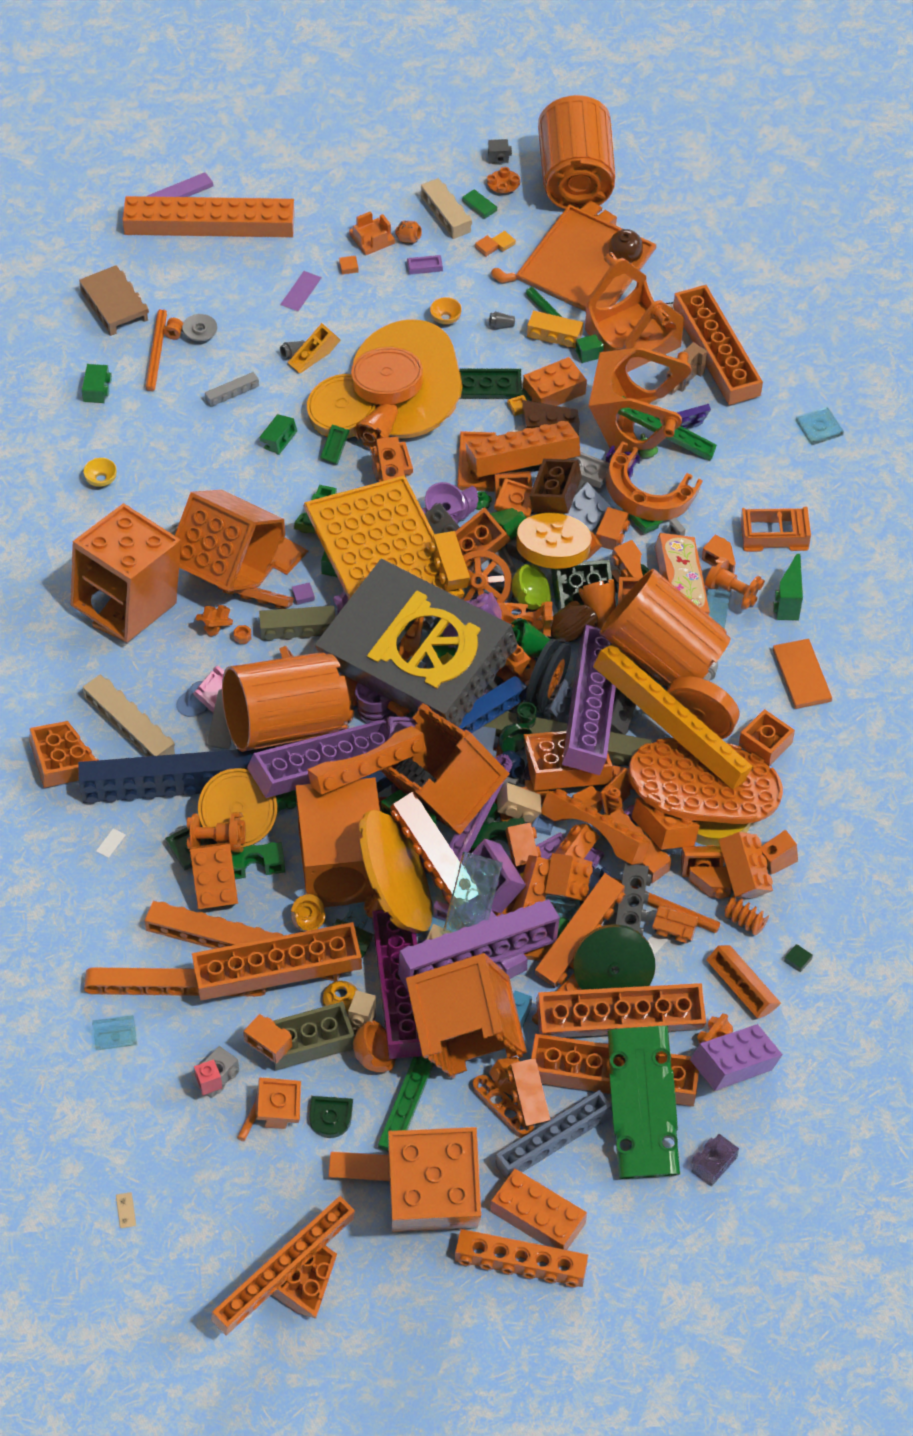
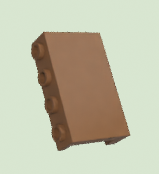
M117 265L79 279L81 293L110 336L117 334L116 326L138 317H142L144 321L148 320L147 314L149 309L147 305L142 303L139 293H135L132 283L126 280L124 271H120Z

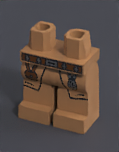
M693 342L683 351L688 353V363L691 365L692 371L671 393H675L677 390L683 392L693 377L696 375L701 377L705 373L707 350ZM670 370L667 372V378H669L672 375Z

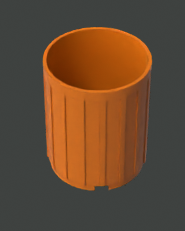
M572 95L551 102L543 109L538 119L543 187L552 203L562 209H566L569 204L582 208L589 201H593L600 206L611 196L616 179L610 113L604 104L588 96Z
M654 568L648 571L631 588L607 618L599 632L600 635L667 689L670 683L679 677L691 676L703 679L709 672L708 669L714 662L716 663L722 656L731 640V637L726 634V630Z
M323 652L228 666L222 678V701L227 727L237 749L241 752L303 741L344 730L346 725L343 726V723L349 720V696L345 676H339L337 668L341 666L336 657Z

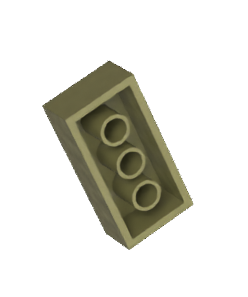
M343 1002L274 1020L276 1026L286 1029L292 1036V1048L277 1064L273 1062L275 1070L353 1049L355 1035Z

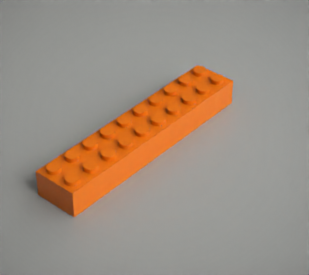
M125 196L123 213L124 235L293 237L294 199Z

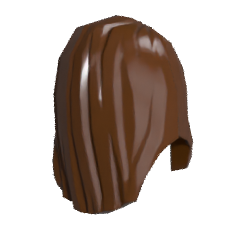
M578 601L570 602L553 616L551 636L559 642H571L580 638L586 625L597 626L598 617L596 612L587 605H579Z

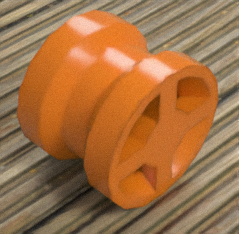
M169 318L167 326L163 330L165 336L173 340L178 339L183 330L182 326L184 323L178 318Z

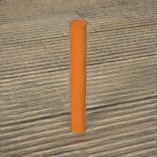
M255 1102L237 1137L240 1141L246 1140L257 1117L255 1116Z

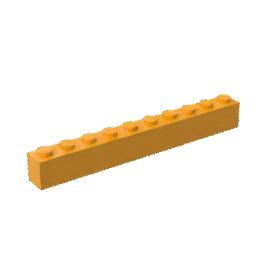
M613 644L600 651L593 665L599 673L731 789L745 782L753 767L745 758L740 756L731 746L724 742Z

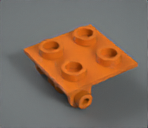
M626 768L617 774L601 791L604 815L609 816L617 809L624 814L622 803L631 795Z

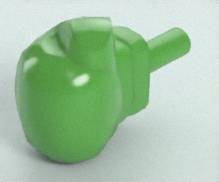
M642 433V434L640 435V436H641V440H640V441H643V440H647V439H648V438L645 437V434H644V433ZM657 446L652 449L639 450V455L642 458H651L658 453Z

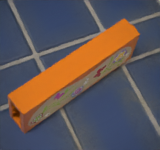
M659 533L655 544L659 573L709 615L710 611L695 537Z

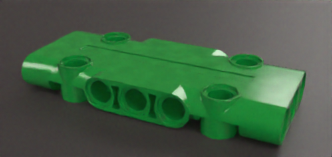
M668 1026L608 1030L611 1073L610 1089L619 1179L680 1175L677 1139L678 1122ZM658 1054H664L667 1057V1061L661 1064L656 1061L655 1057ZM616 1057H622L625 1060V1064L623 1066H616L613 1060ZM665 1138H671L674 1141V1146L666 1148L663 1146L662 1141ZM622 1141H629L632 1148L628 1151H623L620 1148V1143Z

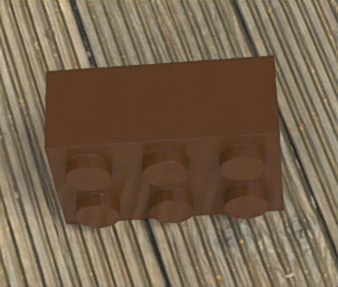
M543 459L530 493L533 512L569 514L582 477L578 460Z

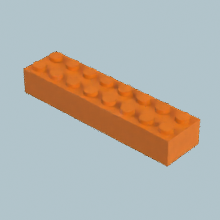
M707 285L675 293L673 308L684 317L683 326L692 342L707 350L706 366L728 405L761 396L763 381Z
M353 922L192 953L200 1001L362 969L361 953Z
M702 983L538 992L536 997L539 1034L562 1038L608 1035L607 1031L611 1029L668 1026V1031L701 1030L706 1024Z
M535 1034L531 1059L536 1058L542 1084L593 1092L600 1090L602 1093L611 1094L608 1044ZM670 1053L671 1067L674 1074L676 1104L694 1106L699 1071L690 1061L691 1056ZM658 1054L655 1057L658 1063L662 1064L667 1061V1057L664 1054ZM616 1057L613 1063L616 1066H623L625 1060L622 1057Z

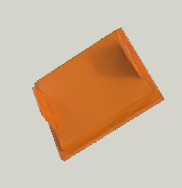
M284 538L283 543L278 545L277 552L273 558L276 560L273 568L288 575L309 550Z

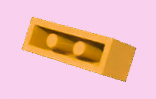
M538 311L532 312L527 325V337L571 348H576V339L581 338L583 334V322Z
M455 531L433 534L432 541L429 543V549L434 554V564L440 572V583L444 584L446 591L467 588L470 576Z

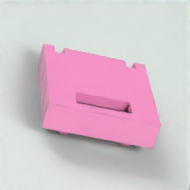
M215 666L213 671L210 672L193 693L212 713H214L218 690L222 689L224 670L219 666Z

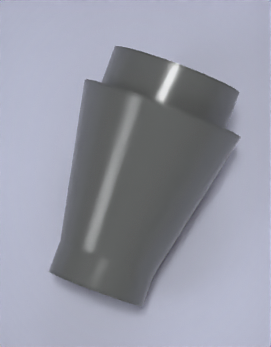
M496 311L490 313L489 326L494 329L515 325V316Z
M305 341L284 342L280 346L282 357L284 359H291Z

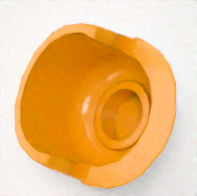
M305 894L297 898L291 909L293 925L302 932L321 927L325 920L322 901L312 894Z

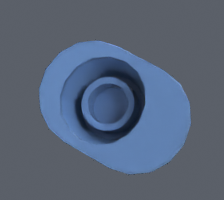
M197 681L192 684L189 691L182 694L177 700L176 707L182 715L188 717L196 716L208 709L193 695L194 691L198 689L203 681Z

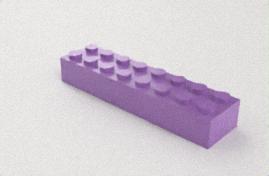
M380 720L256 752L253 754L247 768L265 798L296 790V785L311 784L307 769L324 762L355 757L385 743L389 739L388 725L385 720Z
M550 900L540 901L534 905L519 908L514 912L501 914L487 921H481L473 926L463 927L452 933H445L435 939H428L420 944L407 946L400 950L398 975L409 993L407 977L485 953L494 963L555 943L560 917Z

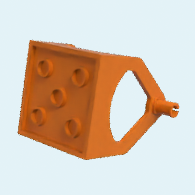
M610 252V255L609 253L606 254L604 260L610 267L587 300L585 331L589 335L596 334L598 340H601L603 343V352L642 347L665 355L680 348L684 317L662 300L654 302L647 285L646 275L626 259H617L613 252ZM626 274L637 282L635 289L619 303L606 308L596 307V302L615 277ZM641 357L631 358L626 365L627 372L650 362V360Z
M642 347L600 352L588 406L610 449L612 446H615L616 451L622 441L628 443V447L625 448L624 452L632 451L633 447L638 448V450L652 449L666 437L674 436V431L682 423L680 414L650 403L665 397L691 374L692 367L688 363V353L679 352L678 358H674ZM641 357L669 367L672 375L656 390H646L632 381L627 373L626 365L631 358ZM621 408H631L658 417L662 426L647 440L640 441L634 433L635 422L618 414V411Z

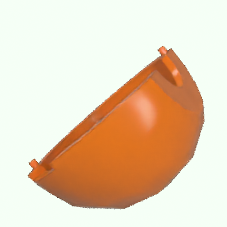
M367 1021L358 1029L353 1040L355 1058L369 1071H390L394 1067L395 1059H389L385 1029L379 1022Z

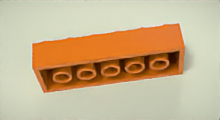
M559 421L556 424H545L537 428H525L522 431L507 432L498 436L491 435L488 438L473 439L465 442L467 462L477 477L540 465L543 459H568L580 456V437L568 421Z

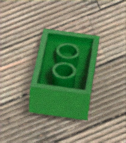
M800 554L795 555L779 583V589L775 590L773 613H776L777 620L799 621L803 600Z

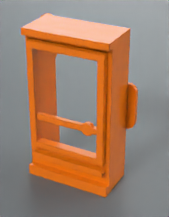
M803 507V509L742 508L740 521L744 551L761 552L764 547H789L791 551H807L809 549L811 530L808 507ZM782 521H791L793 532H783ZM751 522L779 523L780 532L752 533Z

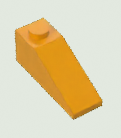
M321 323L287 363L296 371L302 373L330 354L341 339Z

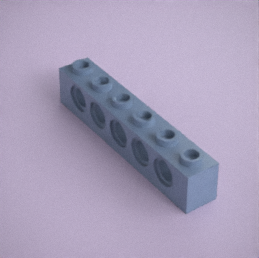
M600 1090L497 1153L495 1166L506 1180L514 1169L524 1172L611 1117L612 1105Z

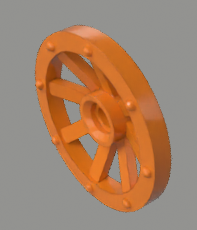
M476 550L463 555L465 564L475 558V573L467 568L470 576L468 586L472 587L465 596L464 601H470L476 591H478V595L484 594V590H487L498 598L496 600L497 603H505L511 593L512 574L507 563L497 554L486 550ZM481 557L492 559L493 561L481 572ZM497 565L501 567L504 573L503 576L488 577ZM478 578L482 579L480 584H477ZM505 581L502 594L490 586V583Z

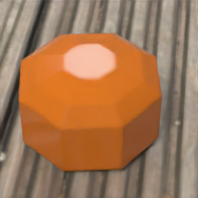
M239 625L234 629V640L239 644H246L252 639L251 629L248 626Z

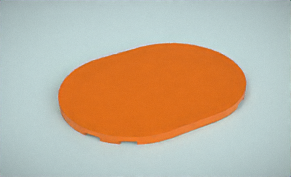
M675 738L658 739L654 743L644 744L632 756L629 765L630 782L644 801L666 814L687 820L730 824L758 822L771 816L778 809L783 795L781 779L773 767L770 768L764 763L765 760L757 754H750L741 750L742 747L729 743L727 744L753 766L745 782L734 789H731Z

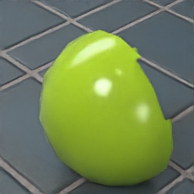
M525 564L517 569L512 579L511 589L514 598L519 604H528L527 609L538 610L543 602L551 601L549 583L537 566Z

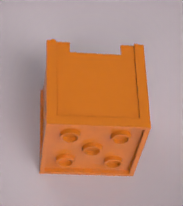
M422 703L413 719L417 722L414 727L423 733L427 751L410 757V759L424 768L437 781L434 783L431 779H428L421 788L418 784L412 783L406 776L401 773L399 774L394 769L400 762L380 771L405 794L414 792L424 808L434 814L438 821L460 835L510 773L471 732L466 729L465 731Z
M485 953L406 978L422 1055L425 1059L428 1058L429 1061L435 1063L449 1077L456 1078L455 1075L467 1071L465 1061L505 1049L507 1058L516 1055L521 1058L523 1057L522 1054L527 1053L509 975Z

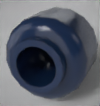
M512 750L503 752V756L504 754L508 755L512 761V768L508 777H520L525 768L523 758Z

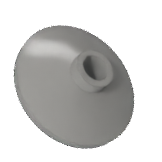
M195 314L188 317L182 326L185 336L194 341L208 340L217 332L216 321L211 316L205 314Z

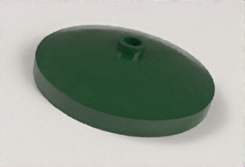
M605 925L588 933L577 946L573 959L574 975L581 990L650 986L655 974V957L647 939L635 929L624 925Z

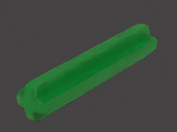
M533 287L526 289V295L544 313L562 317Z

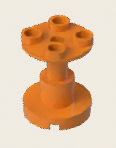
M723 557L716 560L718 565L716 567L712 566L706 577L705 590L714 593L719 587L727 591L733 589L744 595L741 609L745 610L749 606L753 607L758 599L756 594L758 590L762 589L765 580L757 576L750 585H747L738 580L736 574L728 571L729 560Z
M233 812L229 823H217L216 827H201L199 816L197 813H194L192 817L187 818V829H190V837L187 838V848L200 846L201 839H216L218 843L229 842L232 852H242L244 848L241 847V844H245L246 838L245 820H240V818L244 817L241 812Z

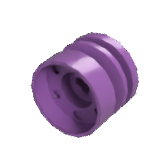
M357 683L355 694L358 714L363 721L372 723L385 720L388 723V717L396 716V713L387 708L389 702H391L390 699Z

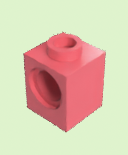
M214 1059L194 1066L195 1078L202 1095L222 1089L221 1075Z

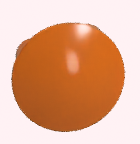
M502 167L499 171L487 176V185L494 192L509 193L519 187L520 176L510 171L508 167Z

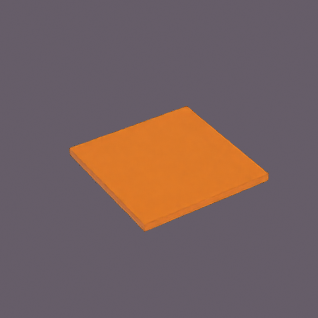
M569 204L516 274V279L586 312L588 298L610 267L604 260L606 254L609 253L610 239L622 228ZM642 237L640 238L643 243V253L638 260L636 259L631 263L639 270L642 269L657 248V244ZM626 274L615 277L596 302V307L606 308L615 305L633 279Z

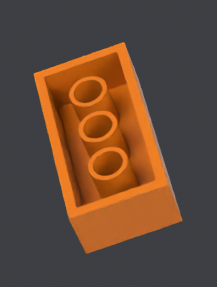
M517 1169L513 1170L491 1200V1212L545 1246L568 1250L586 1224V1211Z

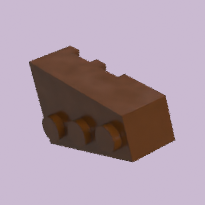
M522 400L524 429L537 428L545 424H556L559 421H568L579 436L580 421L578 409Z

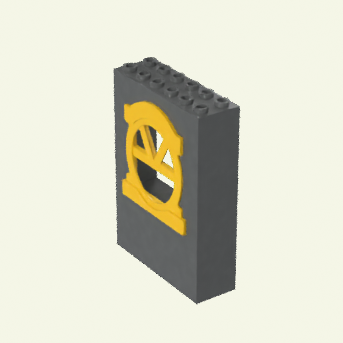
M381 558L316 642L315 647L318 653L324 652L336 657L341 666L337 668L339 673L414 713H417L420 705L424 703L433 712L459 727L464 716L472 710L475 701L483 695L487 685L494 680L498 670L504 667L506 659L515 652L518 644L511 624ZM425 616L441 618L408 663L404 661L398 653L397 644L416 619ZM449 623L458 633L457 637H439ZM459 645L454 657L444 665H442L432 646ZM428 654L434 668L424 669L417 666L424 656Z

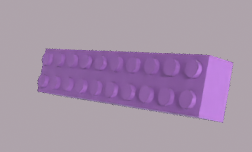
M586 625L579 642L562 765L600 775L607 759L616 687L599 673L593 665L600 651L612 645V643L599 634L601 629Z

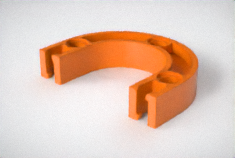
M622 441L611 458L605 478L606 488L614 502L631 515L651 521L671 520L685 513L699 493L703 480L698 478L695 487L692 488L688 483L693 476L686 473L677 489L669 494L653 495L643 492L630 481L627 473L636 458L638 448L633 447L631 454L628 456L624 454L628 443Z

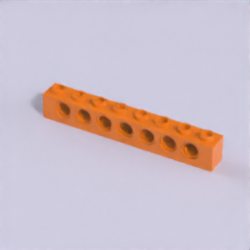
M339 1196L212 1311L211 1321L227 1336L354 1219L355 1210Z

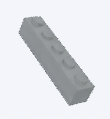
M251 372L205 392V400L212 407L258 387L259 379L254 372Z

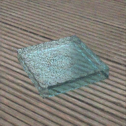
M828 406L797 416L795 420L811 446L843 436L844 434L843 429Z

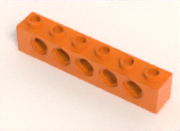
M398 437L377 439L376 446H373L374 457H378L376 471L381 476L378 482L404 476ZM389 456V457H391L392 459H391V460H386V459H384V457ZM387 473H393L394 476H393V477H389V476H387L386 474H387Z
M461 1229L455 1251V1261L464 1266L475 1265L480 1266L484 1270L495 1269L509 1275L515 1273L523 1275L528 1279L540 1278L548 1283L559 1282L575 1288L578 1286L583 1287L588 1254ZM481 1249L484 1252L477 1254L474 1250ZM501 1253L505 1256L503 1258H498L495 1255ZM517 1258H524V1259H526V1261H525V1262H518L516 1259H517ZM545 1262L547 1266L541 1267L538 1263ZM566 1266L569 1270L562 1271L559 1267Z

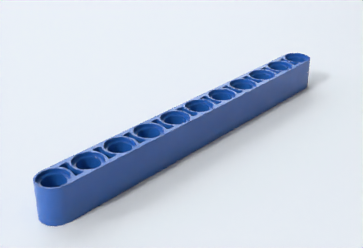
M517 676L510 678L477 699L472 710L464 716L459 728L464 731L466 729L471 733L480 729L525 700L528 686ZM380 770L360 778H376L377 793L393 784Z

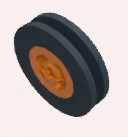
M555 639L549 640L535 664L527 688L526 702L534 704L535 707L537 706V710L545 713L544 709L549 704L548 701L556 685L562 683L565 678L571 656L570 645L566 643L560 645L559 641Z

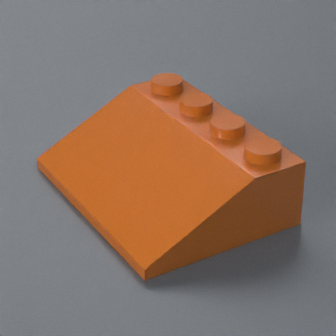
M567 731L524 734L526 756L534 791L601 785L611 782L613 765L608 752L600 775L562 765Z

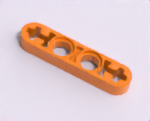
M479 1075L474 1079L473 1091L519 1138H523L534 1131V1126L528 1127V1131L525 1129L521 1131L517 1115L513 1118L505 1116L504 1113L507 1110H513L515 1113L519 1111L518 1106L502 1090L498 1089L488 1076ZM479 1083L482 1085L486 1083V1089L484 1087L479 1088ZM493 1096H499L502 1098V1101L499 1104H494L490 1099Z

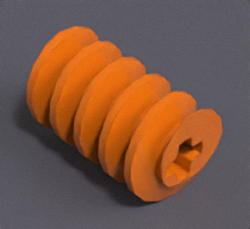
M733 895L725 907V918L729 919L732 917V922H738L740 927L745 926L747 931L752 930L753 935L759 934L765 927L769 915L763 918L764 911L756 914V906L750 910L751 903L748 902L743 906L744 899L741 898L737 902V897Z

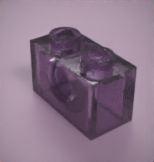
M718 1134L714 1139L710 1138L704 1147V1151L702 1153L698 1152L691 1161L693 1163L691 1172L711 1187L737 1159L739 1148L721 1134ZM710 1157H715V1158H717L718 1160H717V1161H713V1160H711V1159H709V1158H710Z

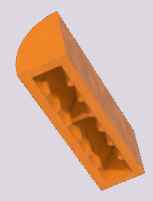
M718 945L706 959L756 1018H762L770 1014L781 1004L731 945Z
M331 1151L329 1177L390 1181L389 1156Z

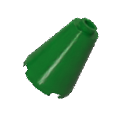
M517 618L512 621L511 624L513 625L512 628L517 644L521 646L529 657L539 658L543 648L551 639L525 619Z

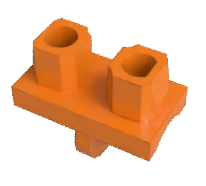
M218 605L217 609L212 606H205L203 614H197L196 616L197 621L205 622L204 630L210 636L217 635L221 626H229L233 623V620L228 617L230 608L224 605Z
M722 1013L719 1018L712 1016L708 1021L709 1032L701 1031L697 1039L699 1043H703L732 1033L734 1030L728 1021V1015Z

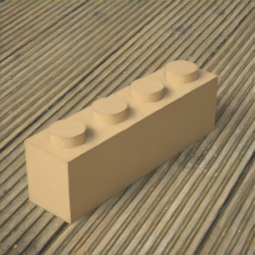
M437 178L421 184V198L453 239L471 232V217L464 212L462 205L457 203L455 196L448 191L445 183H442Z

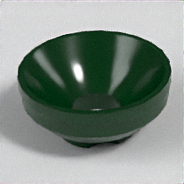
M513 723L506 725L502 729L499 738L500 749L503 752L508 750L520 751L525 747L524 734H532V731L525 724Z

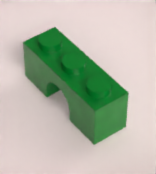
M282 842L249 845L243 847L244 850L242 852H232L231 850L235 879L246 878L245 870L253 863L261 864L265 869L266 875L285 873Z

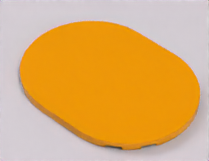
M415 319L393 322L378 329L362 343L355 355L353 364L358 357L370 350L395 347L413 353L420 360L423 370V384L419 392L412 398L395 404L398 409V415L389 436L412 438L436 429L440 426L441 422L452 415L462 393L459 366L455 349L449 336L437 325Z
M378 810L364 813V819H361L359 831L363 834V838H360V848L372 889L375 888L380 896L378 898L380 906L384 912H388L392 916L390 920L397 927L414 933L427 931L432 923V901L426 874L419 855L413 849L414 844L412 840L403 834L402 825L399 821H395L391 815Z

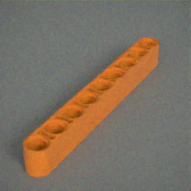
M88 968L85 973L84 991L89 994L199 996L194 969ZM266 988L227 996H263L266 994Z

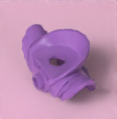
M447 482L435 483L426 491V506L422 510L425 514L435 503H441L458 524L459 520L467 518L469 514L474 512L478 504V493L474 486L460 491L459 488Z

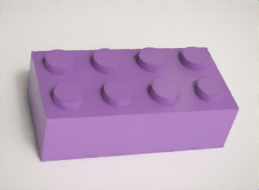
M756 1024L700 1043L690 1061L714 1091L772 1071L783 1054L763 1029Z

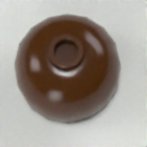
M630 229L619 230L610 239L609 254L613 252L617 259L624 258L629 263H632V261L638 260L643 253L642 240L635 231Z

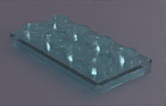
M468 852L462 853L443 931L452 933L463 927H470L481 921L489 920L503 862Z

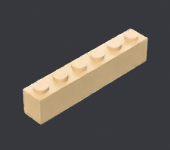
M100 674L83 686L84 698L146 757L175 754V743L172 738L166 737L158 725L151 723L149 717L145 713L142 714L134 702H129L121 690H117L109 679H105Z

